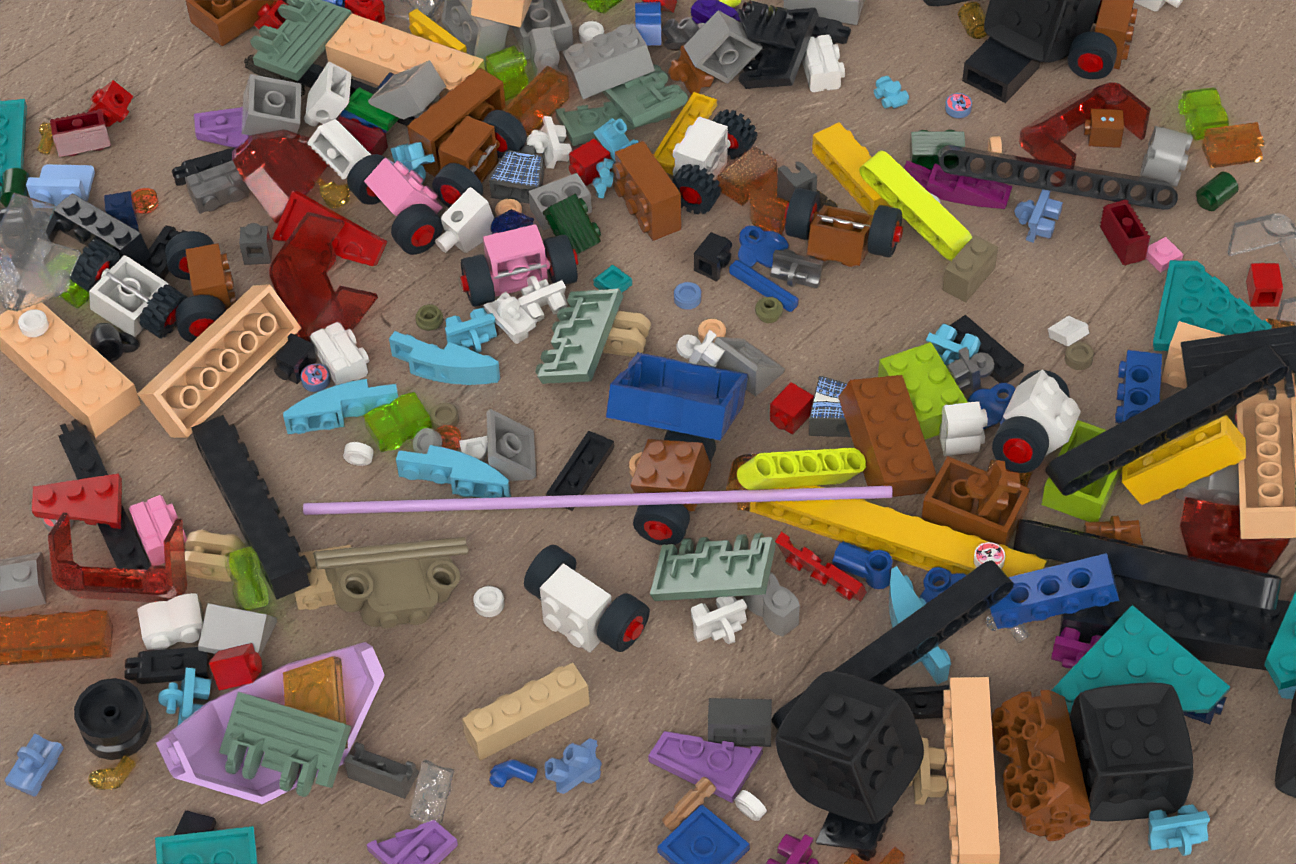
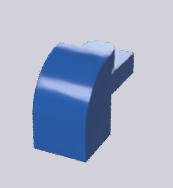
M636 2L635 24L647 46L662 45L661 2Z

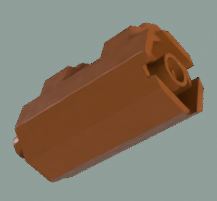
M1040 690L1041 696L1032 697L1031 691L1021 692L1003 702L1001 707L994 710L991 717L995 748L997 751L1007 755L1010 762L1003 772V787L1007 807L1020 813L1023 830L1037 836H1046L1048 841H1059L1065 837V834L1076 829L1085 828L1091 823L1089 816L1091 809L1064 696L1051 690Z

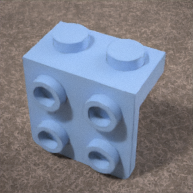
M44 165L39 178L28 177L26 187L33 207H56L72 193L88 201L95 174L94 167L91 165Z

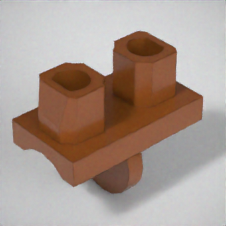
M681 46L679 59L671 62L668 71L671 79L684 82L691 95L693 92L699 93L701 87H711L714 76L695 67L685 48Z
M996 460L986 475L972 474L967 479L965 487L971 498H978L980 501L978 515L987 516L991 509L1004 510L1009 501L1008 492L1016 494L1020 489L1019 473L1006 471L1005 461Z
M1117 515L1111 516L1110 521L1085 522L1084 531L1087 533L1143 545L1139 520L1120 521Z

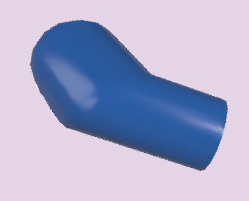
M510 759L495 765L491 769L489 781L491 785L497 788L504 787L507 780L513 777L533 783L538 769Z

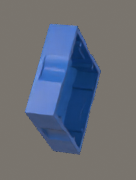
M638 352L628 363V368L620 372L610 384L606 418L721 441L744 405L748 374Z

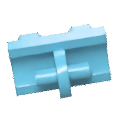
M612 118L593 133L603 147L610 152L615 162V151L636 144L638 140L633 139L629 141L624 134L627 131V125L622 119L614 120Z
M421 142L409 145L407 143L391 148L394 163L397 160L408 168L409 172L414 170L425 181L426 172L421 164L435 162L433 154L425 155Z
M484 308L473 310L470 313L471 320L461 322L460 317L456 315L446 318L445 334L447 344L451 342L467 348L473 347L474 352L480 353L482 352V343L497 337L495 317L493 313L487 314Z
M942 324L936 334L929 332L926 341L933 344L947 367L948 364L959 359V350L967 347L969 350V360L973 355L977 354L981 344L979 338L968 333L965 334L961 344L953 342L957 335L956 329Z
M186 667L185 679L181 682V690H178L177 683H169L168 689L160 691L158 702L167 707L166 712L168 714H174L176 708L179 707V725L203 706L201 704H193V698L208 700L211 680L195 677V669Z
M1193 804L1182 806L1178 809L1177 816L1167 817L1166 812L1162 810L1150 811L1148 818V845L1150 849L1178 847L1181 855H1190L1193 844L1208 841L1207 825L1210 817L1207 811L1198 812Z

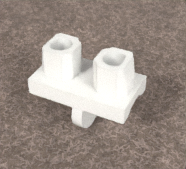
M544 116L542 119L544 126L539 131L533 130L527 137L526 144L533 146L537 153H542L546 168L554 169L557 161H569V153L572 152L570 144H564L566 138L565 126L554 125L551 116Z
M530 276L527 278L528 286L521 289L523 297L517 299L520 302V306L537 323L544 319L542 306L548 304L553 314H558L560 309L567 307L564 295L566 286L562 280L549 285L547 279L538 282L535 276Z
M504 292L497 300L483 305L487 314L493 313L495 323L504 330L515 344L528 338V331L536 327L535 321L520 306V302L515 297H511L507 292Z
M711 330L706 334L702 344L693 335H683L677 343L678 353L682 357L689 359L688 363L716 368L717 362L725 352V350L713 343L716 334Z
M734 596L718 597L716 599L718 609L712 612L703 603L691 608L694 637L697 642L712 637L714 641L723 638L727 644L734 643V633L742 630L741 624L747 622L745 614L747 605L743 599L737 601Z

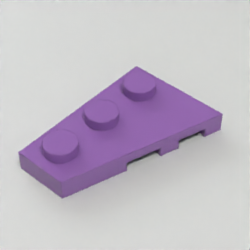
M664 731L648 755L650 763L693 784H696L702 777H707L716 786V791L713 794L733 803L763 754V747L751 746L750 749L734 746L733 742L722 741V744L703 741L702 737Z

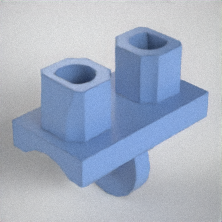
M1042 189L1036 206L1032 200H1027V202H1020L1015 208L1014 212L1019 219V223H1029L1030 230L1026 241L1034 243L1037 235L1051 239L1056 221L1046 219L1044 216L1058 220L1063 202L1050 199L1049 190Z
M34 734L27 746L21 747L17 752L19 758L4 780L6 785L31 796H37L42 788L41 784L50 770L54 769L58 762L57 758L64 749L62 744L48 741Z
M589 738L581 745L571 743L565 748L563 758L559 760L552 757L545 762L546 778L556 782L557 792L565 794L582 781L592 784L600 778L602 763L595 754L596 747L598 746L597 740Z

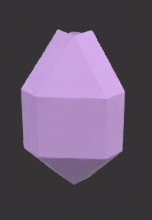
M366 642L288 663L255 679L253 683L242 685L207 702L156 744L169 772L174 778L264 804L286 793V791L281 790L279 787L281 772L262 767L260 763L255 777L249 780L242 775V767H244L249 747L246 749L240 770L236 774L226 772L225 765L228 755L219 753L238 692L352 726L340 765H342L349 754L385 674L373 647ZM303 764L300 765L297 778L294 781L295 784L293 785L292 789L297 787L298 779Z

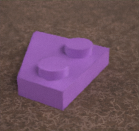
M243 107L194 114L197 140L233 148L239 146V149L251 150L249 135L242 134Z
M435 820L423 823L412 830L406 829L395 833V838L380 843L374 840L367 844L368 851L382 864H439L458 846L457 839Z

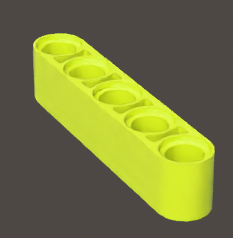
M883 150L878 151L860 167V175L865 182L892 208L900 209L902 217L947 260L952 261L972 239L970 232L887 152Z
M856 448L760 453L738 468L737 478L739 483L748 490L842 484L864 471L866 459Z

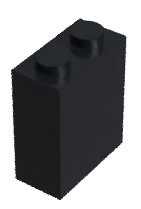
M989 37L964 62L962 81L1006 103L1039 69L1040 62L1025 57Z

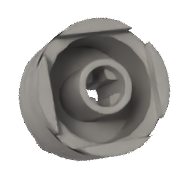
M1155 126L1148 143L1147 153L1144 155L1140 176L1166 181L1173 187H1177L1181 176L1179 170H1185L1189 155L1185 154V150H1189L1193 136Z

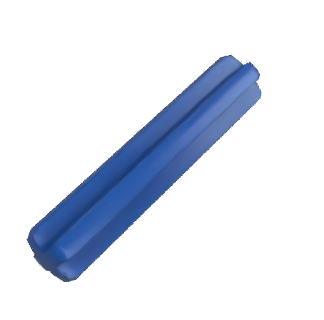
M735 260L730 265L729 273L766 297L778 299L782 303L783 308L789 312L797 308L799 299L739 260Z

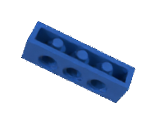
M1127 350L1126 360L1119 363L1118 378H1123V383L1118 384L1117 400L1122 402L1121 406L1116 408L1115 423H1122L1160 402L1162 354Z
M1106 553L1011 576L1009 578L1014 583L1012 591L992 606L990 610L997 629L1013 628L1019 624L1031 621H1043L1052 616L1064 613L1072 614L1081 609L1105 606L1110 602L1119 601L1108 555Z

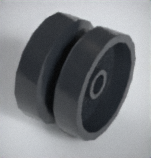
M117 678L100 680L88 686L79 695L74 706V719L88 750L97 757L107 760L124 759L137 753L147 743L151 733V718L141 693L129 681Z

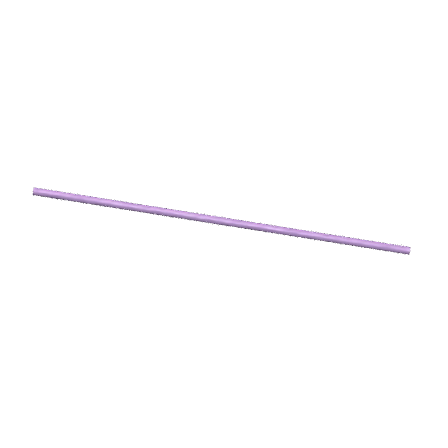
M892 486L304 503L303 512L304 515L875 499L892 498L893 489Z

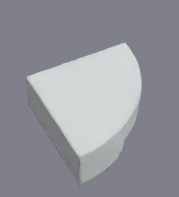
M487 436L459 441L462 453L481 461L486 457L488 452Z

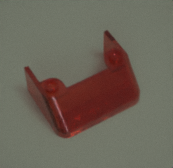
M1115 82L1106 83L1081 92L1024 127L1020 132L1019 144L1035 159L1075 166L1077 154L1062 143L1061 140L1069 132L1084 124L1085 119H1090L1091 109L1123 110L1124 127L1142 140L1146 135L1151 108L1121 84ZM1057 171L1053 173L1060 180L1064 177L1063 172Z
M307 212L273 259L269 270V276L277 295L301 326V329L295 335L311 342V333L322 328L326 329L327 326L337 321L342 324L345 330L354 329L378 298L376 293L345 286H339L336 292L334 291L327 275L336 261V254L331 243L345 223L340 219Z
M63 512L48 534L53 581L57 586L77 598L159 602L184 595L187 590L182 519L176 518L163 541L165 566L154 565L147 570L79 566L73 561L69 513Z

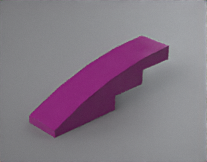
M906 161L903 167L929 193L941 200L954 203L1005 209L1013 187L1002 182L949 174L944 172L940 165L934 164L932 170Z

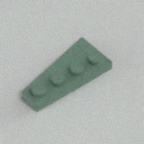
M604 102V107L589 109L588 105L577 106V111L565 112L564 108L555 109L556 118L560 125L565 126L566 135L573 146L585 144L592 139H598L593 132L612 118L614 120L622 119L627 125V130H633L637 127L656 123L671 117V112L668 114L664 113L634 127L612 102Z

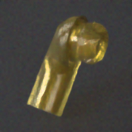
M43 122L39 126V133L42 137L37 151L49 155L54 139L50 123Z
M123 756L115 768L92 771L88 776V782L90 786L99 790L119 788L132 772L136 763L131 758Z

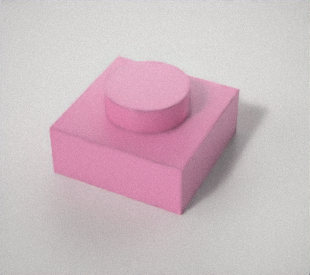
M1166 237L1148 246L1146 259L1160 273L1168 269L1170 260L1182 261L1183 253Z

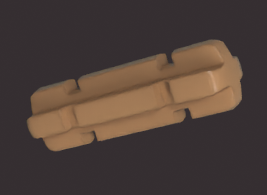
M702 777L695 784L696 788L694 790L691 788L674 806L675 810L673 812L669 811L663 817L662 822L672 832L684 819H687L705 802L703 799L706 796L709 798L716 791V786L707 777Z

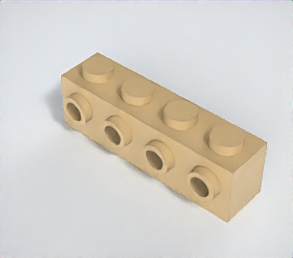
M574 663L565 667H557L549 675L537 681L532 680L511 694L500 696L492 704L482 709L472 710L466 717L462 718L465 738L479 761L590 705L588 685Z

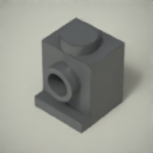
M250 223L246 227H240L239 245L244 265L271 264L273 242L270 238L268 226ZM251 249H263V253H251Z

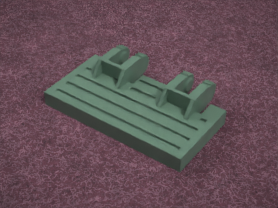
M287 0L286 5L283 4L278 8L280 16L285 18L286 21L278 29L264 25L259 30L261 37L255 35L251 38V45L258 51L253 57L254 65L298 81L326 49L325 45L350 16L351 10L324 0Z
M653 65L655 69L653 72L602 92L634 127L664 113L668 114L688 102L687 93L679 85L673 84L665 87L669 76L658 65Z
M619 288L570 292L567 301L571 307L560 309L557 314L559 321H555L552 326L554 335L551 344L554 349L542 352L540 359L544 364L537 365L535 370L542 384L592 381L623 298Z
M755 533L749 550V541L746 534H740L736 537L733 551L732 545L728 540L710 541L708 537H700L695 553H693L694 542L691 538L682 540L679 553L674 544L662 545L650 595L654 601L766 594L776 543L772 537H764L763 533Z
M238 692L219 753L228 755L225 765L226 772L236 774L240 770L246 749L249 747L244 767H242L243 777L249 780L253 779L261 763L262 767L281 772L279 787L286 792L292 789L300 765L303 764L296 792L299 796L306 797L312 789L311 787L318 769L315 783L329 788L333 787L352 726Z

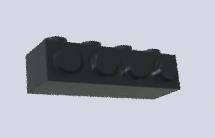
M73 193L52 209L57 218L56 225L58 228L87 247L91 241L101 240L119 252V260L126 255L140 265L151 257L140 232Z

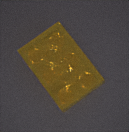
M331 656L283 672L285 706L346 724L341 658ZM347 739V743H346L345 749H348V739Z

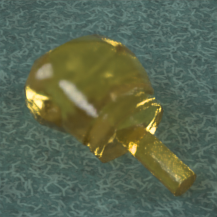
M322 178L317 179L316 182L320 186L319 193L328 207L338 209L349 202V193L351 191L347 184L337 185L335 182L326 183Z

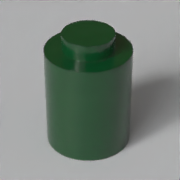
M10 168L3 173L0 201L5 207L27 205L29 192L26 184L30 175L25 170Z
M1227 172L1218 173L1197 190L1196 197L1199 206L1208 211L1218 209L1237 194L1239 187L1236 179Z

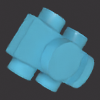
M889 76L881 77L876 81L877 88L874 89V95L877 99L885 97L881 100L882 106L885 109L891 106L894 109L907 104L909 95L906 90L900 91L901 85L899 81L893 82Z
M604 158V162H599L596 165L600 178H594L592 184L597 191L596 195L598 198H604L606 187L611 188L614 173L610 171V168H613L615 162L611 159Z

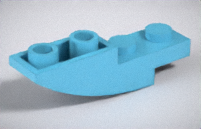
M394 331L389 338L392 356L408 362L410 373L433 381L463 385L497 383L500 380L499 362L489 355L479 354L465 346H459L451 342L443 350L437 345L427 344L415 339L411 335H404L397 331Z
M362 379L319 391L283 412L287 434H302L324 429L331 430L345 427V417H359L367 414L388 413L400 410L397 385L368 387L367 379Z
M429 445L427 454L398 450L396 464L399 477L409 480L433 481L438 484L449 483L452 486V493L462 497H511L509 480L499 471L475 457Z
M897 566L891 569L889 588V613L893 628L927 604L923 598H918L914 592L911 580L908 576H903ZM937 646L910 665L912 666L921 661L938 685L948 680L951 660L948 653L944 649L940 650Z

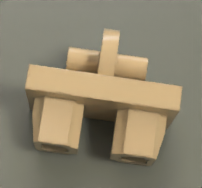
M922 738L924 746L923 760L916 775L909 784V786L914 784L915 804L924 805L928 797H943L947 790L945 776L930 775V769L942 770L945 762L944 749L929 747L928 738Z

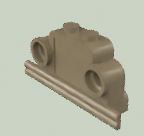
M465 537L314 551L313 555L317 570L325 569L327 579L332 585L336 603L342 610L347 612H357L360 610L362 620L368 626L392 628L398 624L410 623L411 625H420L430 618L436 604L449 599L460 581V572L452 563L451 556L467 555L468 546L466 545Z

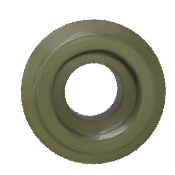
M765 297L756 303L755 312L762 322L774 323L781 317L783 305L776 298Z
M424 305L419 308L416 314V324L419 328L426 331L435 330L442 325L443 314L435 305Z

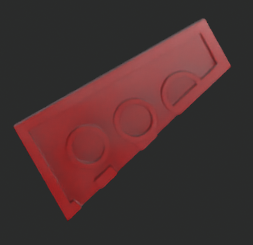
M292 191L272 237L273 240L285 241L302 248L307 247L318 250L317 252L337 255L343 259L369 266H376L388 242L298 191Z

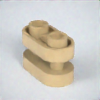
M618 311L602 353L634 357L638 352L643 353L646 344L645 338L648 336L651 326L649 319L641 313Z
M206 530L190 532L185 543L187 551L181 554L177 567L182 573L191 577L223 582L233 581L238 570L236 562L242 559L245 544L234 534L221 535L210 533Z

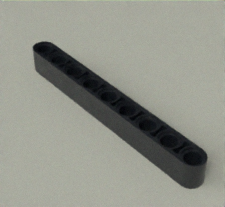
M946 145L938 153V162L941 169L946 173L1114 202L1129 200V204L1162 210L1174 207L1178 200L1176 190L1168 182L955 145ZM949 153H954L958 156L956 163L953 165H946L943 162L944 157ZM982 158L984 160L982 168L974 170L970 167L973 159ZM1007 162L1011 164L1008 173L999 174L997 172V167L1001 163ZM1029 167L1037 168V174L1031 179L1025 178L1024 171ZM1054 172H1063L1064 177L1060 182L1053 183L1050 181V177ZM1080 177H1090V183L1086 187L1080 188L1077 186V181ZM1108 181H1116L1117 186L1113 191H1104V185ZM1134 186H1143V192L1139 196L1130 195L1131 189ZM1164 189L1170 190V195L1166 200H1157V195L1160 191Z
M1265 345L1055 458L1047 465L1045 472L1062 495L1073 494L1278 383L1287 375L1289 367L1272 346Z
M1027 519L1018 520L1013 547L1014 550L1022 553L1033 554L1065 563L1107 553L1113 574L1270 610H1275L1277 607L1282 580L1279 576Z
M993 560L986 561L833 671L846 673L884 685L1005 598L1012 591L1014 583ZM804 692L785 704L773 715L771 721L777 730Z

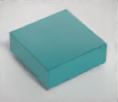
M611 265L593 279L594 286L599 290L619 288L621 293H623L632 286V278L614 265Z

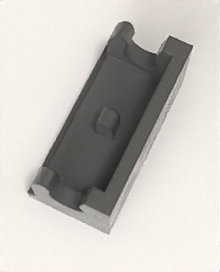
M796 162L795 164L796 169L800 171L799 173H792L785 165L778 168L777 205L784 213L796 188L817 192V175L815 172L811 173L801 162Z
M709 698L708 742L722 744V741L733 742L734 746L771 747L772 699Z
M356 742L354 745L356 749L355 755L348 754L344 760L348 778L405 799L419 774L415 763L407 761L406 765L368 752L363 744Z

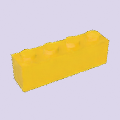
M838 122L813 134L812 153L868 214L874 215L879 205L892 208L860 175V167L871 156L866 147L861 146L855 140L851 131L846 130Z
M1225 415L1171 440L1126 464L1122 468V483L1141 505H1144L1150 501L1158 500L1163 495L1174 490L1182 489L1203 477H1209L1227 466L1239 463L1246 458V439L1229 417Z

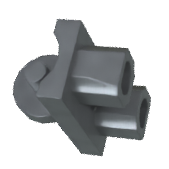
M691 17L682 19L680 23L675 19H669L661 29L668 38L664 46L668 50L680 49L705 23L696 24Z
M788 249L783 251L775 250L770 277L787 281V286L794 287L795 283L818 288L823 261L816 259L815 256L804 257L797 255L794 251Z
M965 347L959 350V359L948 364L947 367L961 392L970 388L973 393L981 389L980 377H987L994 370V361L986 353H977L969 360V350Z

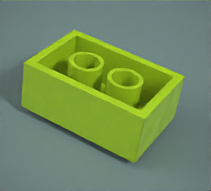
M931 342L879 359L878 377L903 376L925 440L940 435L944 405L968 403Z
M1077 420L1069 441L1063 445L1059 456L1107 430ZM1123 467L1067 496L1062 495L1048 477L1041 505L1087 522H1099Z

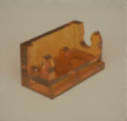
M1258 122L1210 128L1205 131L1202 149L1210 168L1260 162L1263 158L1260 147L1264 146V140L1259 130Z

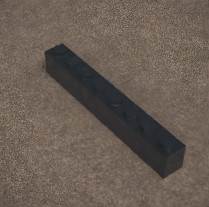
M224 415L191 427L197 448L276 600L310 586L307 573L312 571L305 555L299 556L298 553L301 550L295 536H288V533H290L289 526L284 516L278 517L277 514L280 511L274 497L268 499L267 495L270 493L263 478L258 480L257 476L260 475L254 460H247L250 457L243 441L238 443L237 440L240 437L234 423L229 425Z

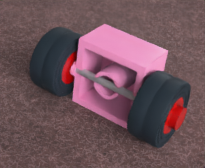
M379 154L368 155L352 167L347 177V185L350 191L360 202L367 205L377 204L382 201L397 216L391 227V235L404 252L410 255L421 254L430 249L436 243L435 240L441 236L443 225L437 213L443 207L436 200L438 195L429 186L426 185L424 187L421 184L424 179L414 170L409 172L408 168L397 160L394 163Z
M536 224L484 236L485 257L483 254L461 259L462 276H460V283L463 292H467L472 307L493 302L496 296H500L504 292L509 294L521 291L522 288L528 286L527 278L530 276H535L538 282L544 279L548 281L547 269L553 284L561 280L564 284H571L577 282L578 279L576 266L579 264L576 250L572 249L567 235L550 237L542 241Z

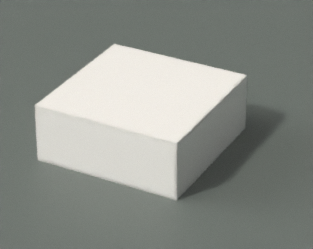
M1067 316L1048 328L1049 337L1066 346H1070L1089 334L1088 325L1071 316Z

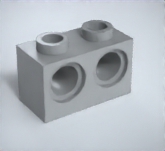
M577 173L528 191L530 210L543 231L550 228L548 221L543 215V211L575 193L578 199L582 198L588 207L586 214L592 212L591 194Z

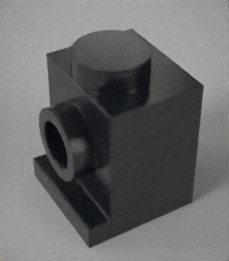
M710 232L694 252V271L717 282L720 279L721 268H725L731 260V241L726 237Z
M290 333L287 337L289 343L279 350L275 358L277 366L274 368V372L279 378L298 384L301 381L302 370L308 365L315 364L317 358L313 343Z

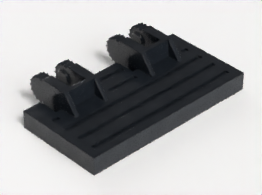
M816 7L789 10V12L793 13V18L790 23H786V26L796 47L795 50L790 48L781 49L772 44L760 43L762 49L755 56V60H751L743 68L744 72L740 73L738 78L740 84L744 85L745 89L793 86L819 16Z
M1296 325L1181 342L1180 346L1187 387L1265 345H1270L1289 367V372L1284 377L1285 394L1287 398L1295 397L1292 373H1294L1296 385ZM1272 385L1266 389L1269 400H1276V387Z

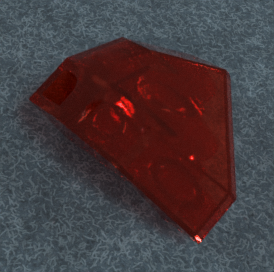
M285 129L251 135L232 151V160L243 181L276 224L281 219L292 191H298L307 195L314 188L316 181L325 169L330 166L326 161H323V157H319V153H316L315 149L308 146L310 137Z
M1185 497L1180 528L1188 556L1268 573L1289 545L1290 538L1241 539L1240 504Z

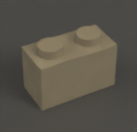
M974 235L945 268L942 290L966 303L994 271L998 247Z

